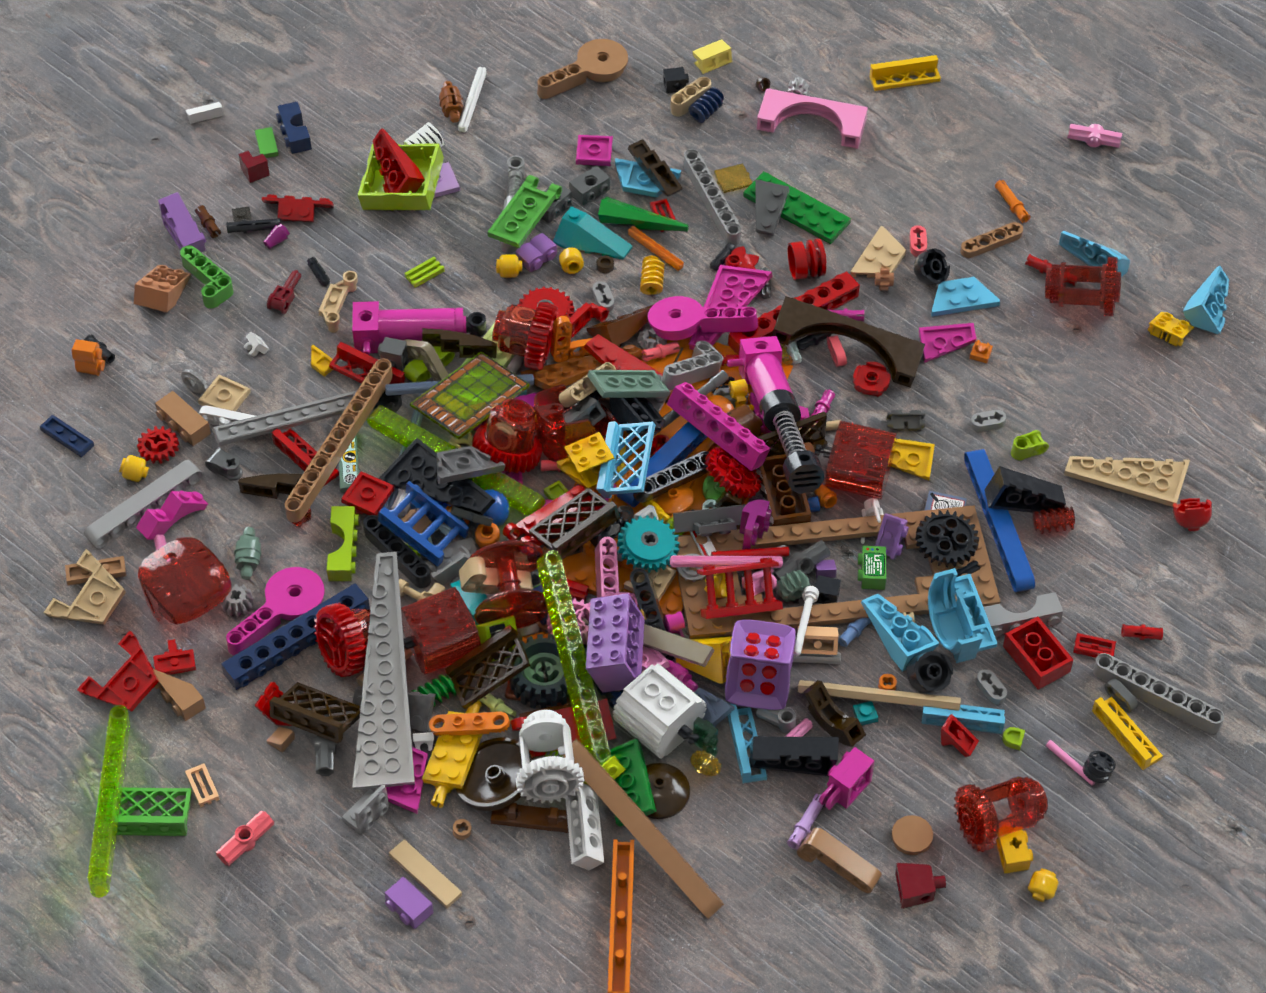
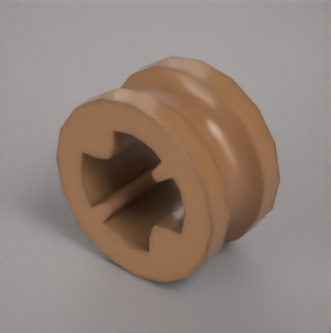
M466 819L455 821L453 824L454 837L459 840L467 839L471 835L470 822ZM462 826H464L465 830H463L462 833H460L459 829H461Z

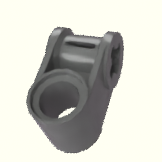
M217 448L205 462L206 467L210 471L220 474L229 480H238L243 475L239 459L220 448Z

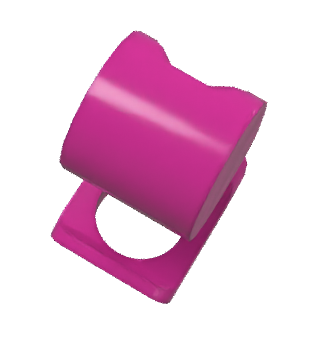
M681 611L676 614L665 615L664 620L669 633H678L681 637H684L682 628H685V622Z

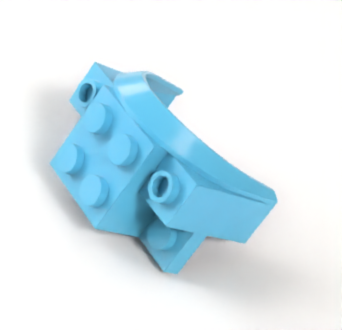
M955 568L935 573L928 592L929 615L939 642L944 648L953 653L956 663L974 659L977 652L997 647L998 643L971 574L957 577Z

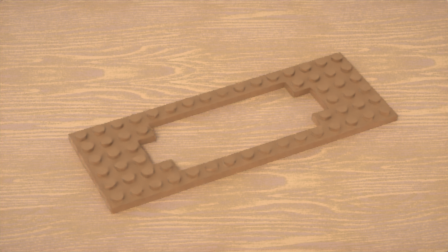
M975 505L890 514L908 520L906 526L909 527L906 538H904L906 549L920 548L916 546L917 540H915L917 527L921 520L924 521L925 516H931V512L938 515L939 510L943 514H946V511L949 510V513L953 515L956 511L958 517L962 514L964 515L963 520L970 519L969 525L975 524L974 530L978 531L977 537H979V545L974 557L971 556L969 562L964 560L963 565L957 562L956 567L952 563H949V566L946 567L943 562L938 566V561L935 560L931 563V557H928L932 575L934 576L935 573L954 568L956 570L961 569L972 561H978V566L981 568L972 573L971 577L983 607L1000 604ZM880 515V523H878L876 516L769 526L768 532H764L762 539L757 538L756 545H752L751 549L813 543L820 540L833 541L878 536L884 515ZM731 530V533L728 534L714 532L709 538L716 551L742 550L744 534L739 533L740 530ZM681 535L678 537L677 541L680 542L679 556L686 554L702 556L692 535ZM698 535L696 537V542L699 544H705L708 541L706 536ZM676 567L689 639L732 635L734 625L739 620L779 623L792 628H798L804 606L712 619L702 618L700 609L707 608L706 605H708L707 592L704 590L706 576L703 577L702 581L700 579L695 582L689 579L685 580L683 576H679ZM689 567V570L696 571V567ZM735 571L733 572L735 602L744 604L746 595L742 596L738 574ZM933 576L915 577L917 594L884 598L895 605L900 613L906 612V614H910V612H913L914 615L929 614L928 592ZM762 594L755 595L754 599L757 602L763 601ZM727 597L716 598L718 607L726 606ZM862 600L812 605L807 626L855 622L861 618H869L861 603Z

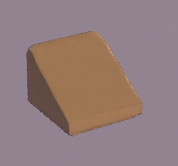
M278 727L266 742L283 753L295 739V734L290 729Z

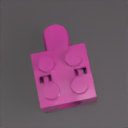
M856 747L850 753L847 751L841 758L839 765H834L828 773V788L820 796L819 803L822 805L826 804L825 807L829 810L836 803L847 809L872 781L874 760Z

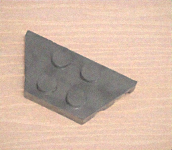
M472 446L438 452L436 459L438 483L443 484L504 471L505 464L503 462L497 464L491 461V456L480 452Z

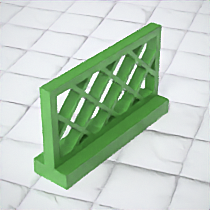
M109 787L104 815L101 816L103 835L187 836V820L192 789ZM113 795H123L124 798L115 802ZM137 795H143L145 797L139 802H136L133 799ZM158 795L166 797L159 803L153 799ZM179 795H186V799L180 803L174 798ZM129 801L133 806L125 811L121 806ZM150 801L154 806L147 811L144 810L141 806ZM171 802L174 807L166 811L162 806ZM116 809L121 812L118 816L109 815ZM137 809L142 813L139 816H130ZM157 810L163 813L161 816H151ZM178 810L183 813V816H171Z

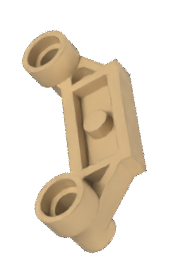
M346 271L343 274L342 281L330 284L319 308V316H323L328 330L332 333L339 330V312L348 292H354L357 289L358 278L357 273L354 271Z

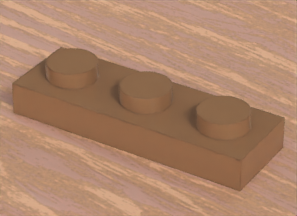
M124 556L98 560L113 578L127 576ZM77 564L65 565L67 585L86 583L92 574L78 567Z

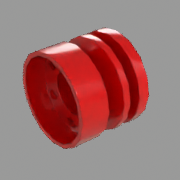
M814 239L813 242L812 240H807L806 249L802 241L788 243V264L793 280L807 278L808 270L812 277H816L817 274L825 276L827 260L821 239Z

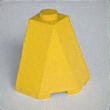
M732 636L690 639L713 647L714 653L706 667L676 658V663L717 683L726 682L727 667L731 656L730 645Z

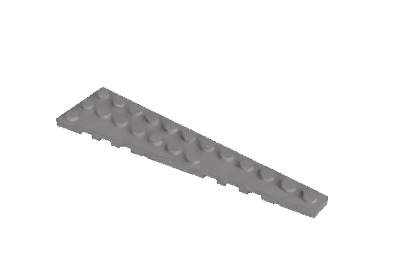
M397 552L376 553L353 790L379 788L381 785L390 787L415 784Z

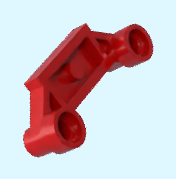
M594 303L583 304L569 318L572 324L571 338L592 318L604 322L609 315V310ZM561 337L557 341H562L565 337Z

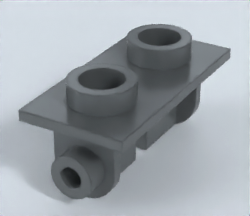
M891 410L886 416V419H890L887 420V428L904 429V423H908V429L921 430V428H925V420H921L924 419L925 413H921L920 410H911L909 413H902L901 410Z

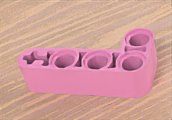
M611 537L602 538L595 548L597 598L629 593L635 604L638 605L635 594L619 592L616 541ZM603 564H607L610 569H606ZM604 582L609 583L611 587H606Z

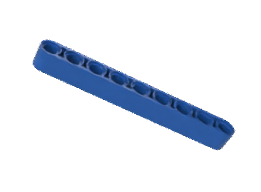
M985 450L965 452L964 461L1014 592L1035 589V578L1009 511L988 507L984 489L992 479L994 472Z

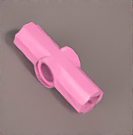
M1070 124L1068 134L1069 139L1085 141L1090 147L1107 145L1119 148L1122 133L1104 130L1098 124H1092L1089 127Z

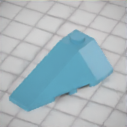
M1066 231L1061 232L1059 245L1111 282L1115 283L1128 272L1130 260L1117 250Z
M1218 266L1189 299L1183 310L1185 318L1189 320L1192 326L1215 334H1219L1225 324V318L1222 317L1223 311L1226 310L1227 306L1224 303V297L1228 296L1229 279L1221 266Z
M879 594L861 601L890 657L901 671L906 670L907 664L913 657L920 653L933 651L939 645V642L923 625L920 627L912 621L913 618L909 615L904 616L897 611L895 605Z

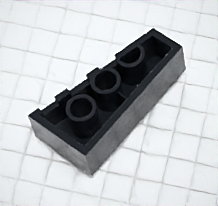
M999 466L984 489L988 507L993 509L1059 516L1066 505L1061 485Z

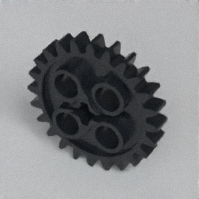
M939 510L938 515L931 512V516H925L924 521L921 520L917 527L916 546L920 547V553L925 552L924 558L931 557V563L935 560L938 561V566L942 562L945 563L946 567L949 566V563L956 567L957 562L963 565L964 560L969 562L971 556L974 557L978 549L979 537H977L978 531L974 530L975 524L969 525L970 519L963 520L964 515L962 514L958 517L956 511L953 515L949 513V510L946 511V514Z

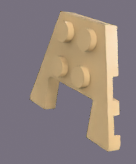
M85 549L76 564L78 567L92 573L71 606L53 598L44 613L48 617L105 625L126 591L100 562Z

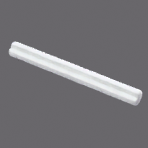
M485 67L477 69L458 124V131L466 132L487 74Z

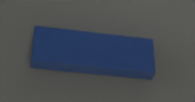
M53 414L39 426L42 432L81 458L95 446L92 440Z

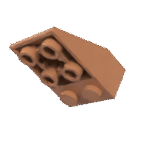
M166 265L156 266L135 284L134 304L163 312L170 311L176 305L191 274L181 269L168 268Z

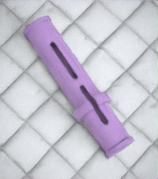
M821 794L814 795L802 819L794 826L795 830L787 841L788 846L792 849H799L804 838L811 832L810 828L824 806L819 803Z

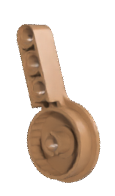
M595 39L586 42L580 47L577 60L574 63L541 76L538 79L537 95L542 99L551 98L586 83V77L597 82L613 81L620 77L626 68L628 53L621 44L613 40Z

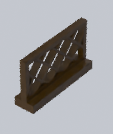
M825 411L796 422L798 429L801 428L799 432L803 443L810 442L814 449L818 444L822 446V449L828 446V442L825 439L827 421ZM777 430L757 437L764 442L768 441L766 445L771 449L767 457L786 454Z
M588 487L529 529V534L552 551L558 561H562L620 519L617 505L614 502H607ZM587 496L593 498L592 501L582 502ZM604 506L600 510L595 511V507ZM591 507V511L581 512V508ZM570 508H578L577 512H568ZM580 517H589L585 521L580 522ZM557 518H563L562 523H553V521ZM576 518V522H566V519ZM561 528V533H551V529ZM565 528H573L571 531L565 532ZM541 529H548L545 534L537 533ZM557 538H559V539H558L557 541H555L554 543H552V544L550 543V539H557Z
M511 625L445 668L447 675L452 679L464 709H467L531 666L521 643L523 639L520 633ZM516 644L514 651L508 652L509 648ZM500 655L497 664L491 663L494 658ZM511 656L509 664L503 665L505 657ZM517 657L522 658L523 662L515 667L514 664ZM483 667L481 674H475L478 669ZM489 667H495L492 676H486ZM500 669H506L504 675L498 678ZM467 677L465 685H460L459 682ZM473 678H479L476 686L470 687ZM484 679L490 680L488 686L482 689ZM468 690L473 691L472 696L466 700L465 697Z
M297 682L280 698L273 697L270 700V717L339 744L343 740V733L360 718L361 706ZM298 690H300V691H302V692H305V693H303V694H296V695H295V693H296ZM313 698L323 699V700L312 701ZM308 699L309 702L298 703L297 700ZM334 704H336V705L339 706V707H331V708H329V705H334ZM325 706L323 709H315L314 707ZM348 711L356 712L353 714H346V712ZM342 712L343 714L338 716H332L333 713Z

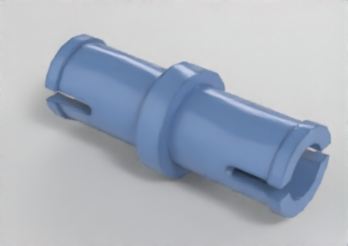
M861 618L854 623H850L847 629L838 637V643L842 647H847L871 623L870 618Z

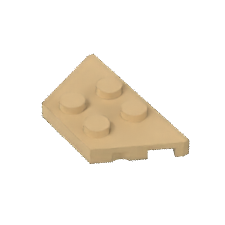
M881 226L851 270L850 275L856 277V274L867 275V278H875V272H880V268H889V273H894L905 256L906 249Z

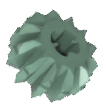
M792 570L791 573H786L785 576L780 577L781 580L777 581L776 589L779 596L786 602H794L802 597L804 588L811 584L808 577L801 570Z

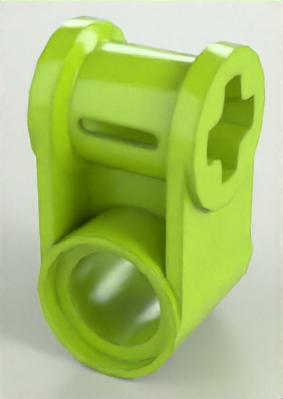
M1034 430L1015 437L1011 456L1016 460H1024L1035 455H1041L1048 450L1049 444L1044 442L1039 430Z

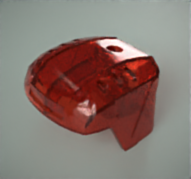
M564 384L543 390L534 397L537 426L536 436L542 444L543 454L548 460L554 462L568 458L569 455L564 448L565 446L597 432H600L605 441L608 423L615 421L611 412L599 402L606 416L594 426L588 419L565 424L564 410L567 407H564L559 401V394L567 389Z
M193 537L177 538L145 558L138 570V578L145 601L158 622L163 617L175 625L194 620L216 607L232 590L230 576L223 563L203 542Z

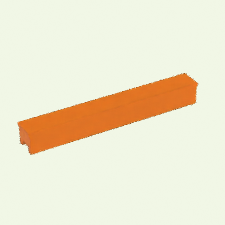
M613 839L608 993H630L634 840L618 842V839Z

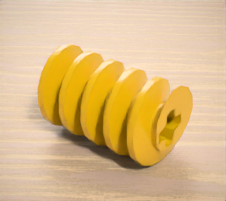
M653 255L647 256L642 260L640 291L646 295H656L663 291L665 264Z

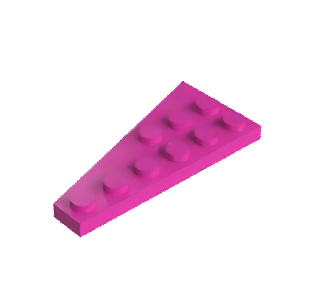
M720 265L704 307H747L773 277L772 272ZM700 326L698 331L692 335L689 347L694 350L696 342L701 340L713 346L724 332L702 333V326Z

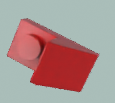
M953 714L949 715L941 729V745L952 744L964 757L971 756L979 740Z

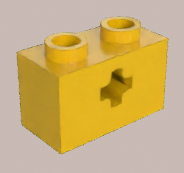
M1021 823L996 827L994 839L1004 874L1029 870L1030 863L1033 861V853L1027 847L1028 836L1027 832L1023 831Z

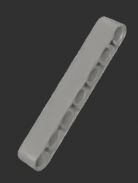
M695 149L686 150L684 152V169L725 243L738 245L741 241V226L700 153Z
M190 460L183 461L89 525L84 531L85 537L98 549L106 546L138 524L147 509H160L171 491H186L199 482L203 476L202 471Z
M1101 653L1096 657L1093 673L1097 678L1105 682L1115 678L1135 697L1207 733L1215 734L1220 731L1224 720V713L1220 709L1109 654Z

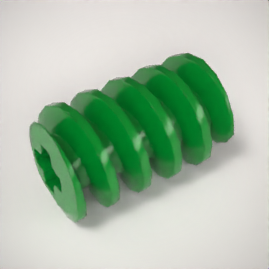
M446 674L445 676L439 675L438 680L433 678L431 683L426 682L424 687L418 686L417 691L414 689L410 691V693L420 692V694L425 695L429 693L436 694L435 700L440 704L443 702L442 696L447 700L449 699V692L456 696L454 684Z

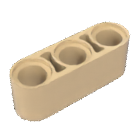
M700 77L671 96V114L682 116L689 112V106L711 88V80L707 77Z

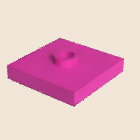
M578 135L576 165L611 166L613 136Z

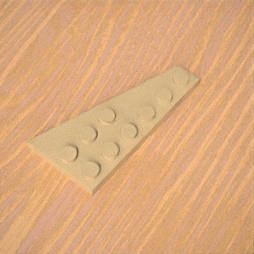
M1070 456L1064 475L1173 507V503L1178 501L1190 460H1183V462H1173V459L1155 461L1154 459L1147 458L1113 460L1112 457H1106L1103 460L1094 459L1093 457Z

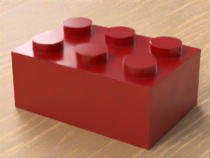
M1038 616L1005 633L1003 647L1038 690L1071 672L1074 659Z

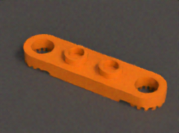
M504 712L442 714L432 717L429 721V728L436 736L501 733L510 727L509 717ZM498 719H504L501 725H495V722ZM437 723H445L443 727L435 728Z

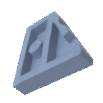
M698 688L694 692L706 704L705 716L700 724L703 732L708 733L735 709L733 705L705 689Z

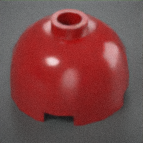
M1200 498L1182 499L1178 505L1173 503L1174 518L1179 525L1188 528L1189 531H1198L1200 527L1209 523L1212 517V502L1208 499L1206 503L1200 502Z

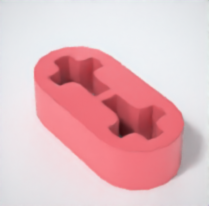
M919 225L913 226L909 237L910 251L917 257L920 253L927 250V235L924 227Z
M837 335L827 337L828 349L836 367L846 365V354Z

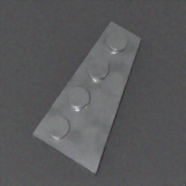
M358 686L355 689L353 704L361 706L363 686ZM408 693L411 728L424 733L428 731L436 694Z

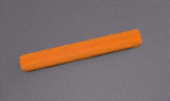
M632 226L628 229L629 236L679 271L684 267V262L638 228Z

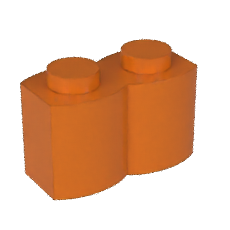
M75 340L72 347V357L75 361L76 371L99 376L100 372L105 368V360L102 358V349L99 344Z

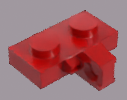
M175 639L167 640L169 651L164 652L162 655L153 656L155 670L167 675L196 670L193 649L177 650Z

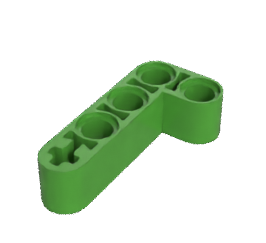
M188 245L180 250L183 267L205 285L201 290L205 307L210 309L216 308L233 295L232 280L229 275L195 247Z

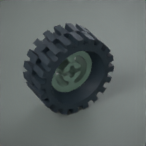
M537 634V639L533 640L532 636L528 637L526 644L521 641L531 666L509 681L511 690H514V696L517 699L521 697V703L524 705L530 702V708L536 709L537 705H541V709L546 708L547 705L554 707L559 702L561 705L567 703V697L572 699L574 691L577 692L580 683L579 657L577 658L576 649L572 650V644L569 642L563 644L564 638L554 640L552 634H548V638H543V634ZM517 657L514 664L515 667L523 662L522 658ZM543 666H545V675L547 677L546 683H544V674L542 672Z

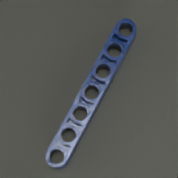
M687 422L649 459L646 477L683 461L707 436L690 422ZM637 477L629 485L631 487L637 486L639 484V478ZM633 493L617 494V498L631 507H636L640 503L634 498Z

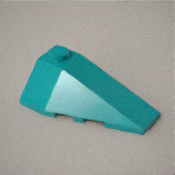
M572 206L562 217L553 240L557 246L564 249L573 247L585 251L586 254L594 252L616 259H624L632 249L630 243L587 213Z

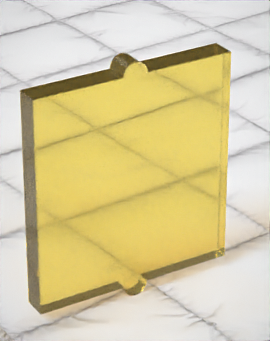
M743 163L714 170L717 184H720L723 193L747 188L752 184L749 177L750 173L746 171Z

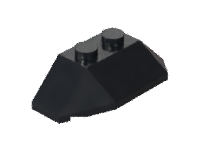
M609 398L611 414L620 425L654 422V432L662 429L666 422L646 398ZM648 428L643 429L639 435L648 433ZM626 430V432L630 435L632 430Z

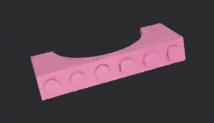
M766 89L757 117V130L774 133L778 124L788 117L798 114H813L824 117L835 124L841 133V146L858 149L867 119L868 107Z

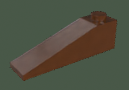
M653 305L638 309L630 314L618 316L617 319L604 321L586 328L587 332L592 337L599 334L618 347H621V343L628 341L648 322V312Z

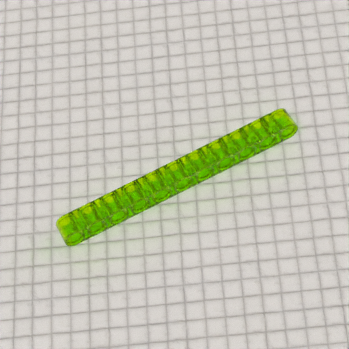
M379 405L366 419L371 428L406 448L418 438L436 453L458 449L382 405ZM501 472L469 478L483 490L493 489L501 492L509 501L510 507L526 516L536 512L546 503L542 495Z
M551 550L538 559L537 569L580 740L583 746L602 765L610 759L611 752L592 677L586 669L587 657L562 559L558 552Z
M123 705L114 706L110 710L87 877L90 893L97 898L104 897L109 893L130 733L128 709Z

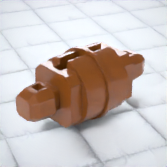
M445 81L439 94V104L444 116L449 117L451 122L457 123L464 108L463 98L457 86H453L450 81Z

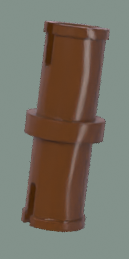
M204 205L198 206V209H195V213L200 218L201 225L207 229L212 238L218 237L217 233L220 235L221 230L216 225L214 217L208 213Z

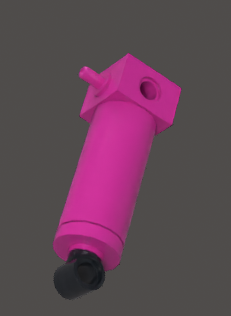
M379 301L353 302L352 333L354 348L368 355L378 353L379 344L383 343L385 337L403 341L405 339L422 341V328L469 333L478 337L484 336L487 331L486 316L483 313L473 312L466 317L463 314V308L379 310Z

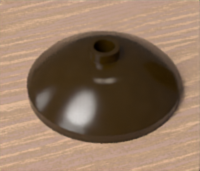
M652 763L646 765L656 812L647 815V817L665 819L675 816L685 808L689 801L690 785L687 777L681 770L670 764Z

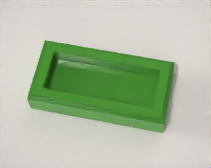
M272 127L255 130L260 154H264L266 158L279 156Z

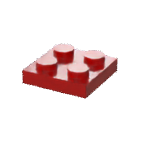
M360 471L341 498V502L347 506H355L356 510L367 515L377 516L393 493L394 485Z

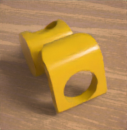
M745 379L730 381L728 385L731 398L736 399V408L747 401L745 396L748 395V385ZM748 405L750 409L753 411L754 405Z

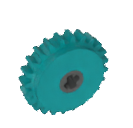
M648 515L643 519L639 516L638 520L632 518L631 523L626 522L625 527L621 528L618 535V553H622V560L627 559L626 564H632L633 569L642 568L647 570L648 573L651 570H655L657 573L659 568L665 570L666 565L671 566V556L678 555L680 542L677 541L679 536L674 535L675 529L670 530L669 523L664 524L663 519L659 521L655 516L653 519L649 518Z

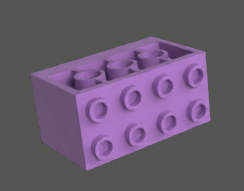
M629 593L592 598L590 601L586 669L602 693L623 690L642 673L645 618Z

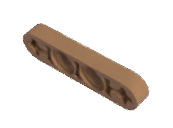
M1013 222L968 239L961 244L960 253L963 257L972 258L1019 240L1023 234V226L1020 223ZM1002 235L1004 238L997 239L995 236ZM981 241H986V242H988L989 244H988V245H981L980 242H981Z

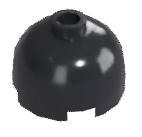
M937 248L928 249L920 253L914 262V273L917 279L927 285H936L946 281L950 274V265L947 266L945 259L947 257L946 254Z

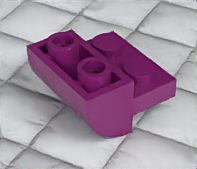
M754 500L743 508L739 533L744 534L742 550L751 549L752 545H756L757 538L762 539L764 532H768L772 510L769 509L770 501Z

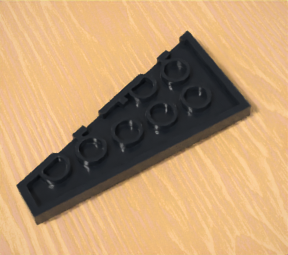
M418 438L378 478L405 491L406 485L410 481L412 484L418 485L433 500L483 515L496 502L492 496L469 478L439 484L437 453Z

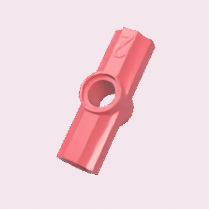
M260 811L246 825L239 826L235 830V835L216 852L221 862L230 866L245 851L252 850L255 847L256 841L274 825L270 815L265 811Z

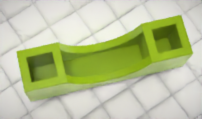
M332 506L331 530L333 534L340 536L344 543L337 551L328 554V581H352V574H356V562H353V558L357 557V546H354V543L358 541V530L355 529L356 526H359V514H356L355 506Z

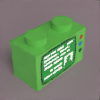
M863 546L862 553H858V565H861V569H858V581H861V589L885 590L886 547Z

